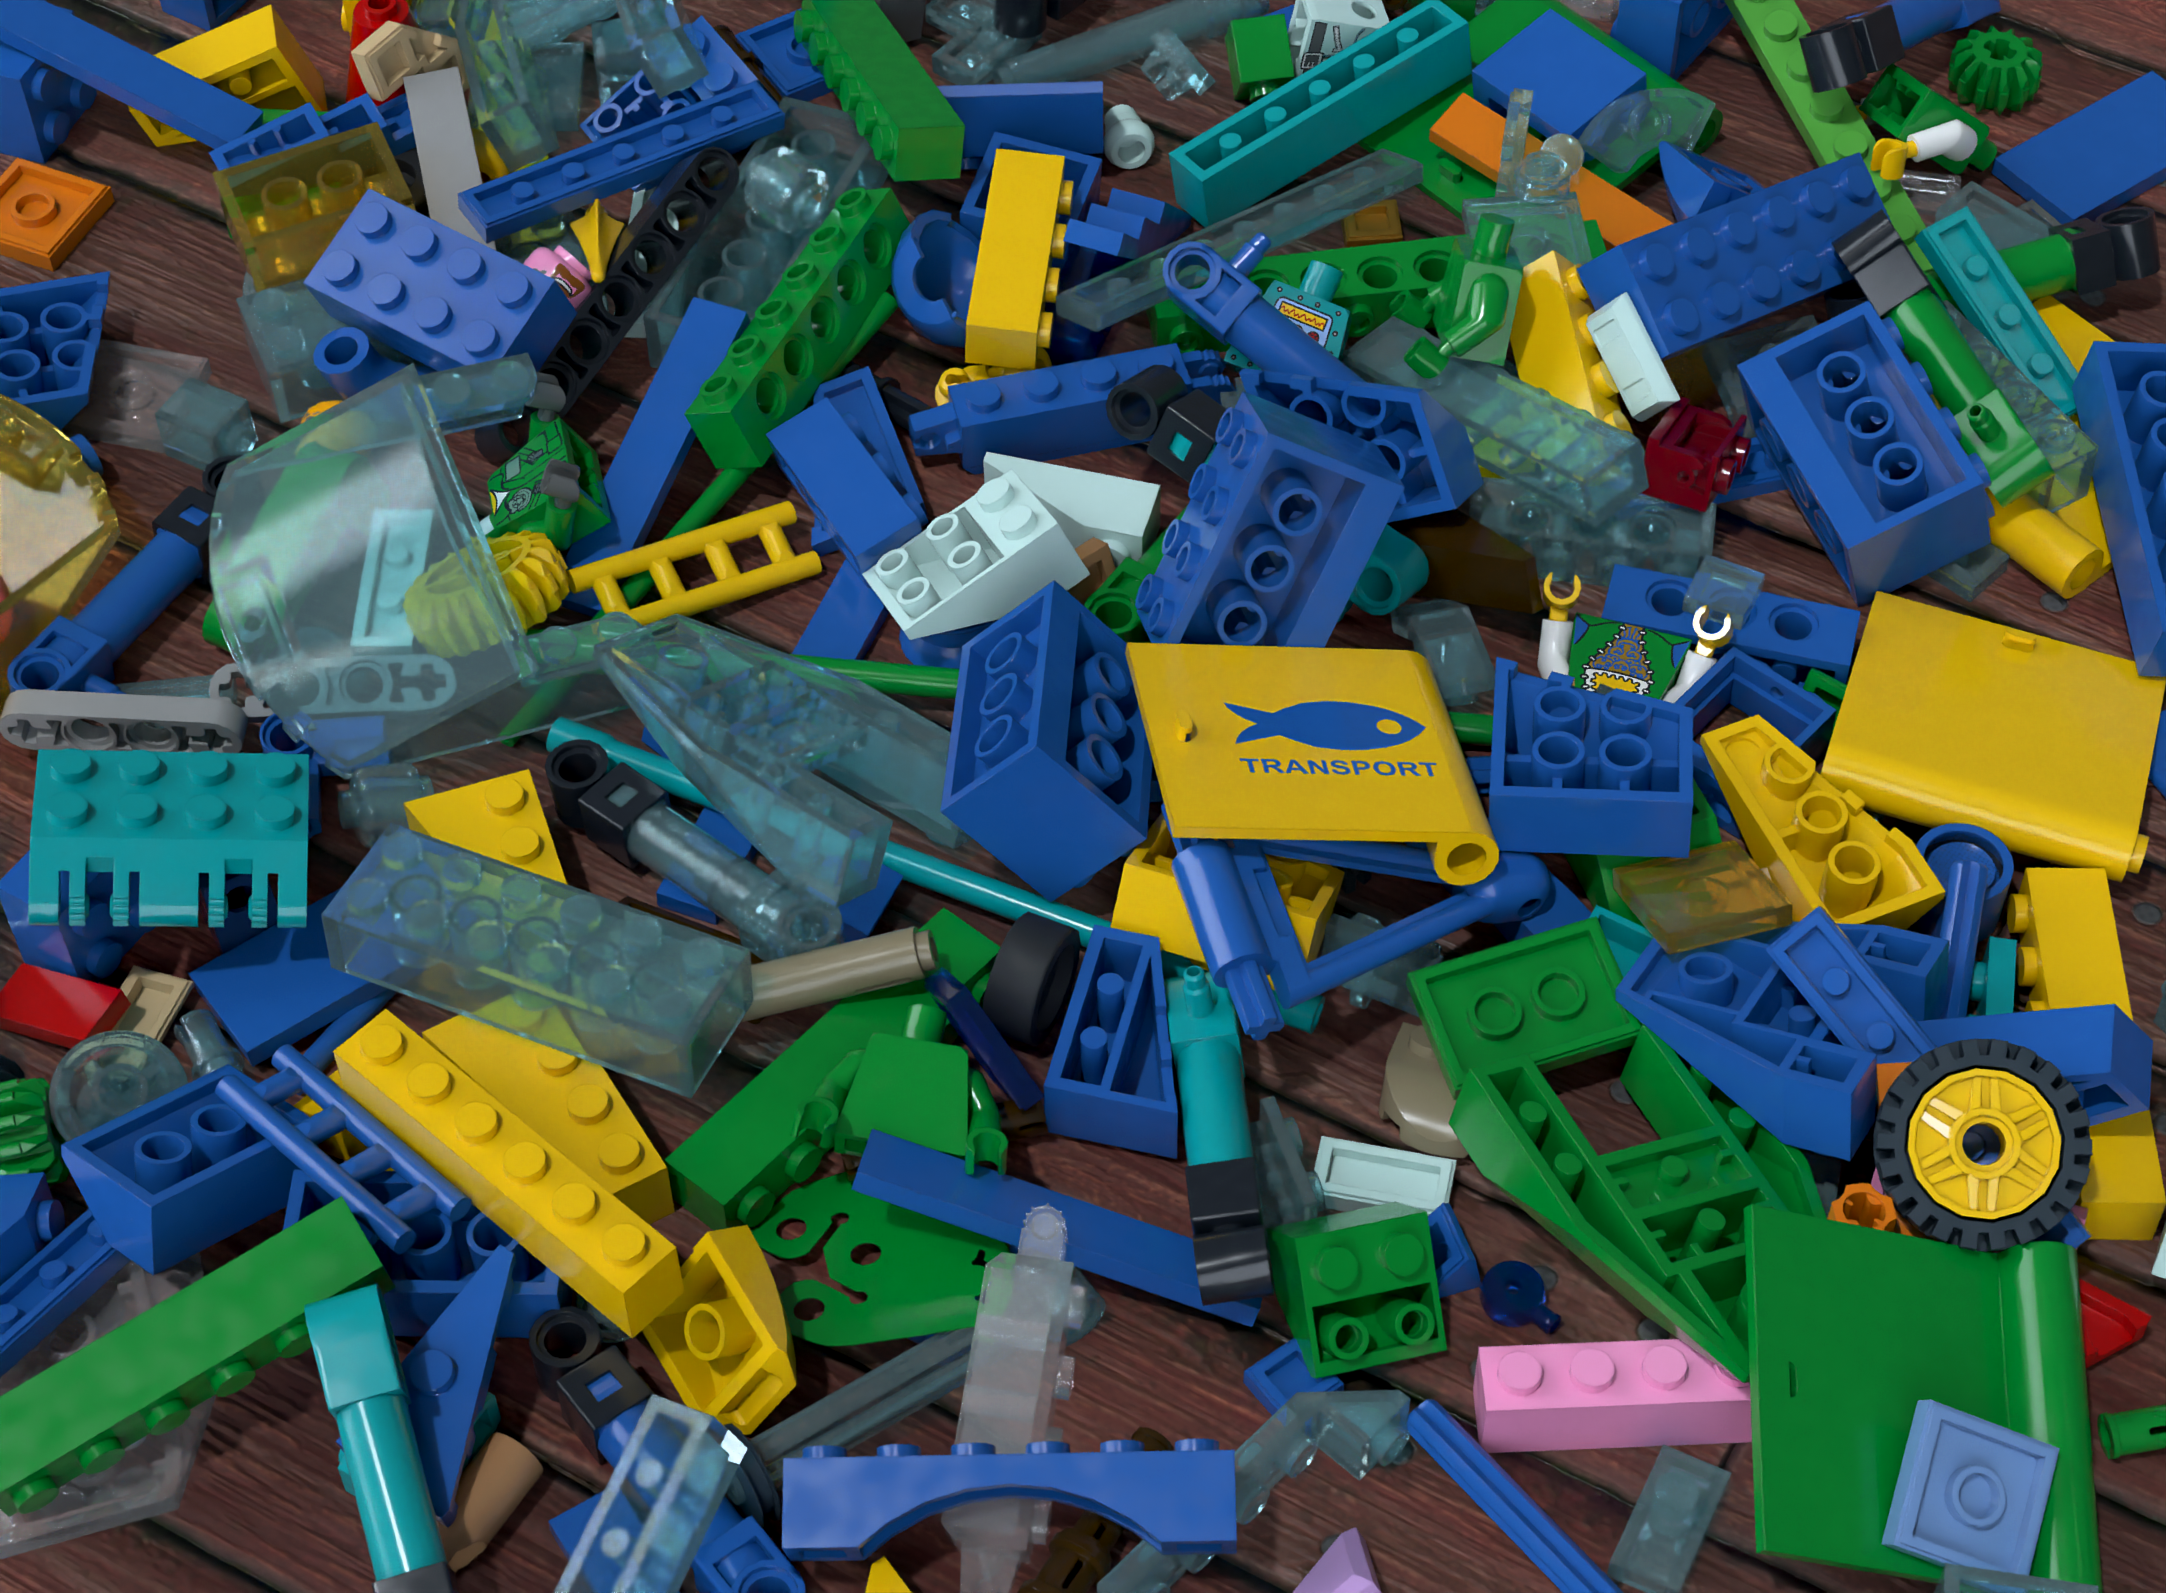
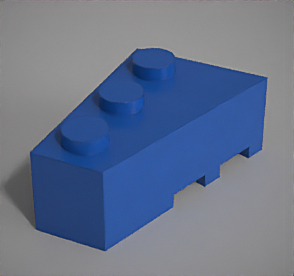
M1094 924L1044 1083V1114L1049 1133L1177 1159L1178 1111L1173 1082L1172 1054L1168 1034L1159 937Z

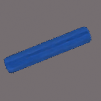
M1958 860L1950 867L1940 938L1949 940L1947 1006L1939 1019L1960 1018L1967 1015L1988 876L1987 866L1975 861Z

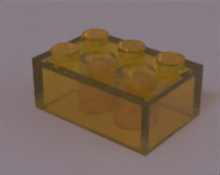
M378 122L212 173L225 221L258 298L303 284L368 188L415 211L413 197Z

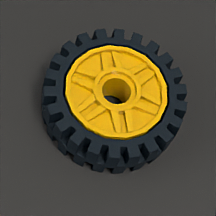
M1976 1038L1960 1040L1942 1045L1917 1058L1901 1072L1888 1089L1875 1121L1873 1134L1875 1166L1885 1194L1892 1198L1896 1210L1914 1228L1926 1236L1939 1242L1958 1245L1959 1248L1972 1251L1990 1252L2006 1250L2009 1247L2035 1240L2048 1232L2061 1221L2078 1200L2090 1171L2092 1139H2090L2089 1118L2086 1109H2083L2079 1101V1094L2072 1083H2068L2061 1075V1071L2050 1061H2046L2038 1056L2037 1052L2024 1046L2008 1043V1041ZM1971 1126H1986L1992 1129L1998 1136L2000 1153L1993 1163L1979 1165L1965 1155L1962 1147L1963 1136Z

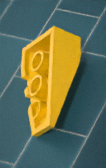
M1759 714L1701 735L1700 744L1757 869L1767 867L1786 921L1799 922L1818 906H1821L1835 923L1885 925L1906 930L1944 899L1945 889L1913 841L1896 827L1889 831L1863 810L1865 801L1850 789L1842 793L1815 770V760Z

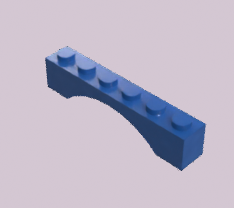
M1193 1438L1179 1440L1175 1442V1451H1145V1443L1141 1441L1111 1440L1100 1444V1452L1070 1453V1444L1040 1441L1027 1444L1025 1454H996V1446L992 1444L960 1443L951 1446V1455H921V1447L888 1444L877 1447V1456L847 1457V1449L844 1447L819 1445L803 1448L802 1458H783L782 1550L790 1562L865 1560L893 1536L932 1515L969 1503L1009 1498L1055 1501L1097 1513L1132 1531L1162 1555L1237 1554L1235 1450H1220L1219 1441L1213 1439Z

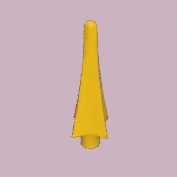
M595 199L593 205L586 210L585 216L569 222V225L584 251L592 280L595 283H602L605 280L611 252L625 224L609 217L607 210L601 206L599 199Z

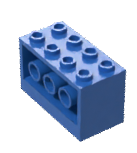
M1869 300L1737 365L1750 427L1858 608L1873 601L1876 591L1888 594L1990 544L1989 518L1995 516L1993 505L1985 491V488L1991 486V479L1984 463L1975 452L1968 456L1958 442L1962 440V434L1953 414L1946 406L1939 410L1930 398V395L1933 394V388L1924 368L1918 361L1912 364L1908 363L1901 352L1905 349V345L1896 324L1890 317L1881 320Z
M1243 391L1235 408H1227L1218 423L1215 435L1217 446L1208 464H1200L1191 479L1188 491L1190 501L1181 520L1174 519L1165 533L1162 543V553L1164 555L1155 574H1148L1138 589L1135 601L1137 613L1151 643L1324 648L1405 486L1376 444Z
M1055 580L962 646L940 810L943 815L1049 902L1054 901L1072 888H1080L1086 885L1096 872L1120 856L1126 857L1131 855L1136 846L1147 839L1153 761L1125 655L1127 643Z

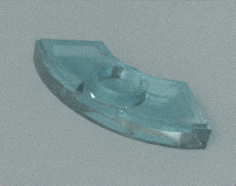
M1656 88L1636 91L1622 96L1601 110L1585 128L1576 145L1615 173H1628L1641 155L1659 146V143L1663 140L1692 152L1716 103L1695 92L1678 88Z

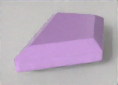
M1356 1527L1339 1535L1293 1593H1381L1366 1541Z

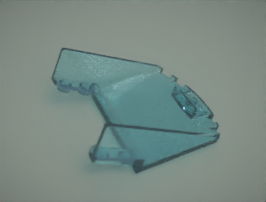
M528 353L424 375H418L415 365L412 363L237 458L226 466L214 501L209 536L210 583L215 610L224 639L251 691L259 701L264 699L272 711L283 721L282 729L295 743L302 740L320 756L326 759L325 767L345 780L549 729L559 717L576 722L636 707L644 703L657 652L647 630L628 614L618 611L610 612L599 619L566 627L551 626L541 633L526 636L444 438V435L516 420L522 416L524 403L533 396L537 383L536 370Z

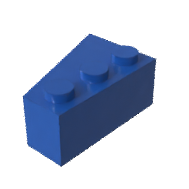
M2116 1004L1917 1021L1937 1047L1960 1040L1978 1038L2008 1041V1043L2024 1046L2037 1052L2038 1056L2054 1064L2068 1083H2072L2079 1094L2078 1098L2083 1109H2086L2090 1122L2089 1127L2150 1109L2153 1040Z

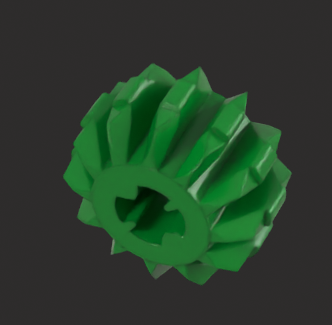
M1991 25L1986 33L1970 30L1967 38L1957 40L1956 47L1952 50L1947 76L1949 80L1948 89L1957 93L1958 103H1973L1976 113L1983 109H1991L1996 115L2000 116L2005 108L2020 112L2024 103L2033 101L2035 93L2039 90L2042 78L2043 52L2033 48V38L2016 37L2014 28L2007 32H1999Z
M16 1078L0 1082V1175L44 1172L49 1188H51V1185L67 1180L69 1169L62 1158L61 1145L70 1141L72 1137L66 1125L67 1116L63 1114L60 1106V1097L52 1090L51 1085L44 1078Z

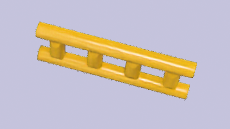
M787 500L567 570V574L570 578L569 588L574 594L593 588L606 615L605 618L591 622L592 636L621 639L820 574L822 572V565L818 554L813 550L795 556L782 530V527L795 524L797 521L795 508ZM758 535L772 564L741 573L727 545ZM704 553L717 582L686 591L672 563ZM649 570L662 599L630 609L616 580Z

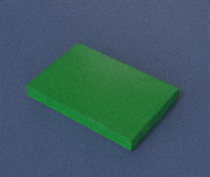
M1597 916L1407 973V988L1453 1100L1458 1098L1467 1072L1471 1067L1528 1053L1539 1071L1544 1073L1632 1046L1642 1025H1644L1616 1001L1615 989L1623 980V976Z

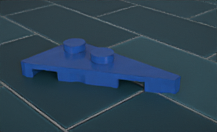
M501 1244L401 1362L411 1404H408V1409L436 1519L447 1528L456 1519L459 1506L455 1502V1497L465 1458L471 1459L476 1439L474 1430L475 1419L479 1412L483 1410L497 1356L493 1346L502 1310H508L514 1288L512 1272L517 1263L516 1257L513 1252ZM339 1437L336 1443L344 1452L341 1438Z

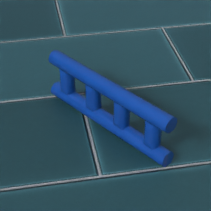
M291 1045L281 1046L272 1057L271 1063L279 1073L250 1088L235 1074L225 1076L218 1083L215 1093L223 1102L336 1200L342 1196L354 1217L395 1253H404L413 1245L416 1239V1232L407 1223L437 1207L452 1221L460 1220L469 1211L472 1202L468 1196ZM303 1091L323 1110L293 1126L273 1107ZM347 1129L368 1149L338 1165L316 1145ZM392 1168L414 1188L383 1204L361 1184Z

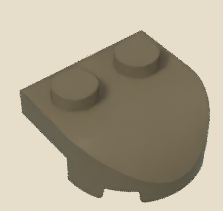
M1403 1022L1386 1062L1379 1102L1380 1119L1391 1118L1399 1125L1400 1140L1414 1149L1442 1157L1465 1158L1468 1152L1448 1123L1457 1099L1453 1100L1423 1025L1416 1026Z

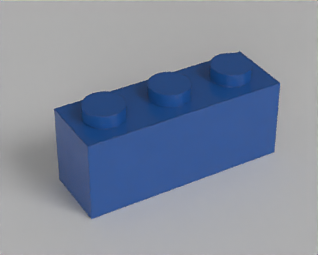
M825 397L766 433L780 469L867 588H870L871 586L862 574L876 565L884 554L900 548L922 532L921 527L929 523L925 512L916 498L910 492L904 496L899 494L893 486L898 483L897 477L881 452H877L872 456L863 446L868 442L867 437L851 412L841 416L828 397Z

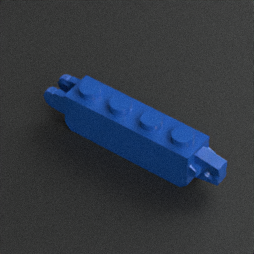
M1177 343L948 386V403L909 415V435L916 456L958 453L963 469L976 475L984 473L983 460L986 452L1044 462L1151 441L1154 434L1143 440H1130L1120 435L1113 428L1107 416L1106 402L1108 394L1115 386L1152 365H1165L1174 369L1183 378L1188 388V394L1195 389H1200L1224 406H1226V403L1231 402L1236 391L1228 375L1223 376L1221 374L1226 366L1218 350L1205 349L1202 352L1197 350L1180 353Z

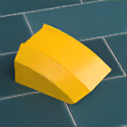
M748 1225L708 1231L693 1247L694 1252L680 1267L684 1293L642 1330L699 1429L706 1435L715 1433L717 1436H724V1425L729 1423L740 1429L744 1435L751 1434L797 1385L796 1357L784 1305L763 1252Z

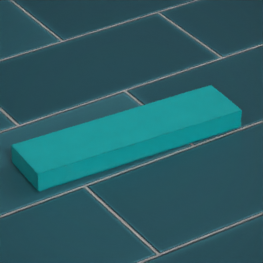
M1968 206L1923 229L1914 240L2041 432L2044 433L2078 414L2072 392L2073 383L2078 375L2077 370Z

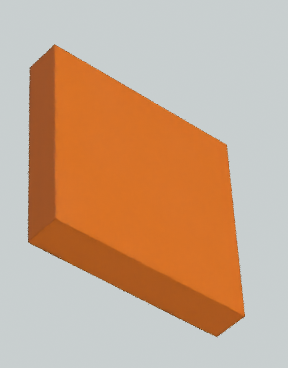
M17 157L0 176V255L54 272L114 203L115 200L111 187Z

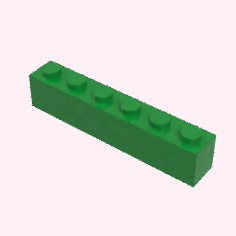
M802 0V10H796L794 14V34L797 43L803 45L809 54L812 65L817 66L822 73L827 87L834 91L841 102L843 111L848 112L857 126L859 135L865 137L873 149L876 160L882 162L894 182L960 178L965 125L875 0Z
M943 907L919 929V932L931 930L939 954V969L929 971L927 979L855 995L839 1001L664 1159L668 1170L672 1199L713 1231L744 1225L754 1227L762 1222L771 1211L775 1200L795 1182L801 1183L808 1179L819 1166L822 1157L835 1145V1131L831 1146L828 1149L819 1146L822 1134L817 1130L803 1129L799 1132L797 1139L791 1136L795 1114L800 1101L812 1096L818 1083L850 1050L866 1048L873 1033L881 1032L901 1036L906 1010L910 1005H928L946 1012L947 1019L942 1044L952 1045L959 1030L977 1012L983 1009V1000L989 975L1000 946Z
M341 1196L0 1396V1510L8 1517H11L17 1512L27 1514L43 1508L58 1496L60 1492L59 1487L83 1473L88 1475L96 1474L112 1467L123 1458L125 1448L151 1433V1435L156 1436L174 1430L189 1418L192 1408L212 1396L224 1397L231 1395L247 1386L255 1378L256 1370L280 1356L282 1358H291L311 1348L312 1343L306 1323L304 1305L374 1284L379 1285L382 1295L396 1288L343 1197Z

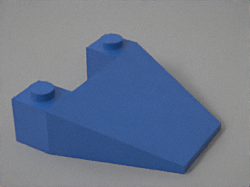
M1669 916L1615 989L1616 1001L1783 1144L1813 1151L1819 1155L1851 1161L1875 1122L1877 1054L1843 1046L1765 950L1798 922ZM1836 923L1916 1021L1938 1020L1947 1006L1949 940L1885 925Z

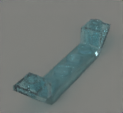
M1400 1390L1297 1392L1235 1451L1236 1523L1239 1522L1241 1525H1246L1251 1522L1267 1503L1270 1490L1286 1474L1291 1478L1299 1475L1310 1464L1318 1448L1359 1481L1377 1463L1382 1466L1390 1464L1403 1450L1410 1436V1432L1407 1430L1410 1398ZM1142 1540L1097 1583V1593H1170V1587L1187 1570L1192 1574L1199 1572L1210 1562L1215 1554L1162 1555Z

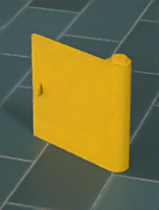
M1876 591L1820 774L1842 793H1845L1848 789L1865 801L1863 809L1932 829L1950 823L1975 825L1997 836L2009 851L2069 868H2105L2107 879L2122 882L2126 871L2139 873L2148 846L2149 836L2139 834L2138 830L2166 686V677L2139 676L2135 661Z

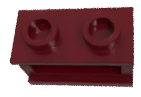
M1680 397V400L1670 407L1648 437L1636 492L1706 513L1718 494H1728L1735 473L1741 474L1746 465L1752 442L1751 439L1743 437L1748 416L1742 414L1733 427L1731 421L1724 415L1689 405L1690 399Z

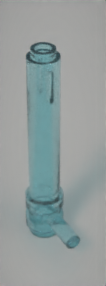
M1174 0L1001 62L1000 68L993 70L994 84L1075 82L1201 36L1211 39L1227 33L1231 20L1260 17V15L1268 13L1269 0Z

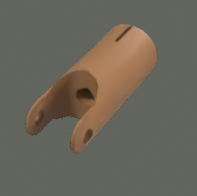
M492 1433L461 1473L455 1502L459 1506L455 1521L449 1528L437 1521L448 1565L455 1574L485 1550L543 1473V1467L538 1459L526 1447L507 1435Z

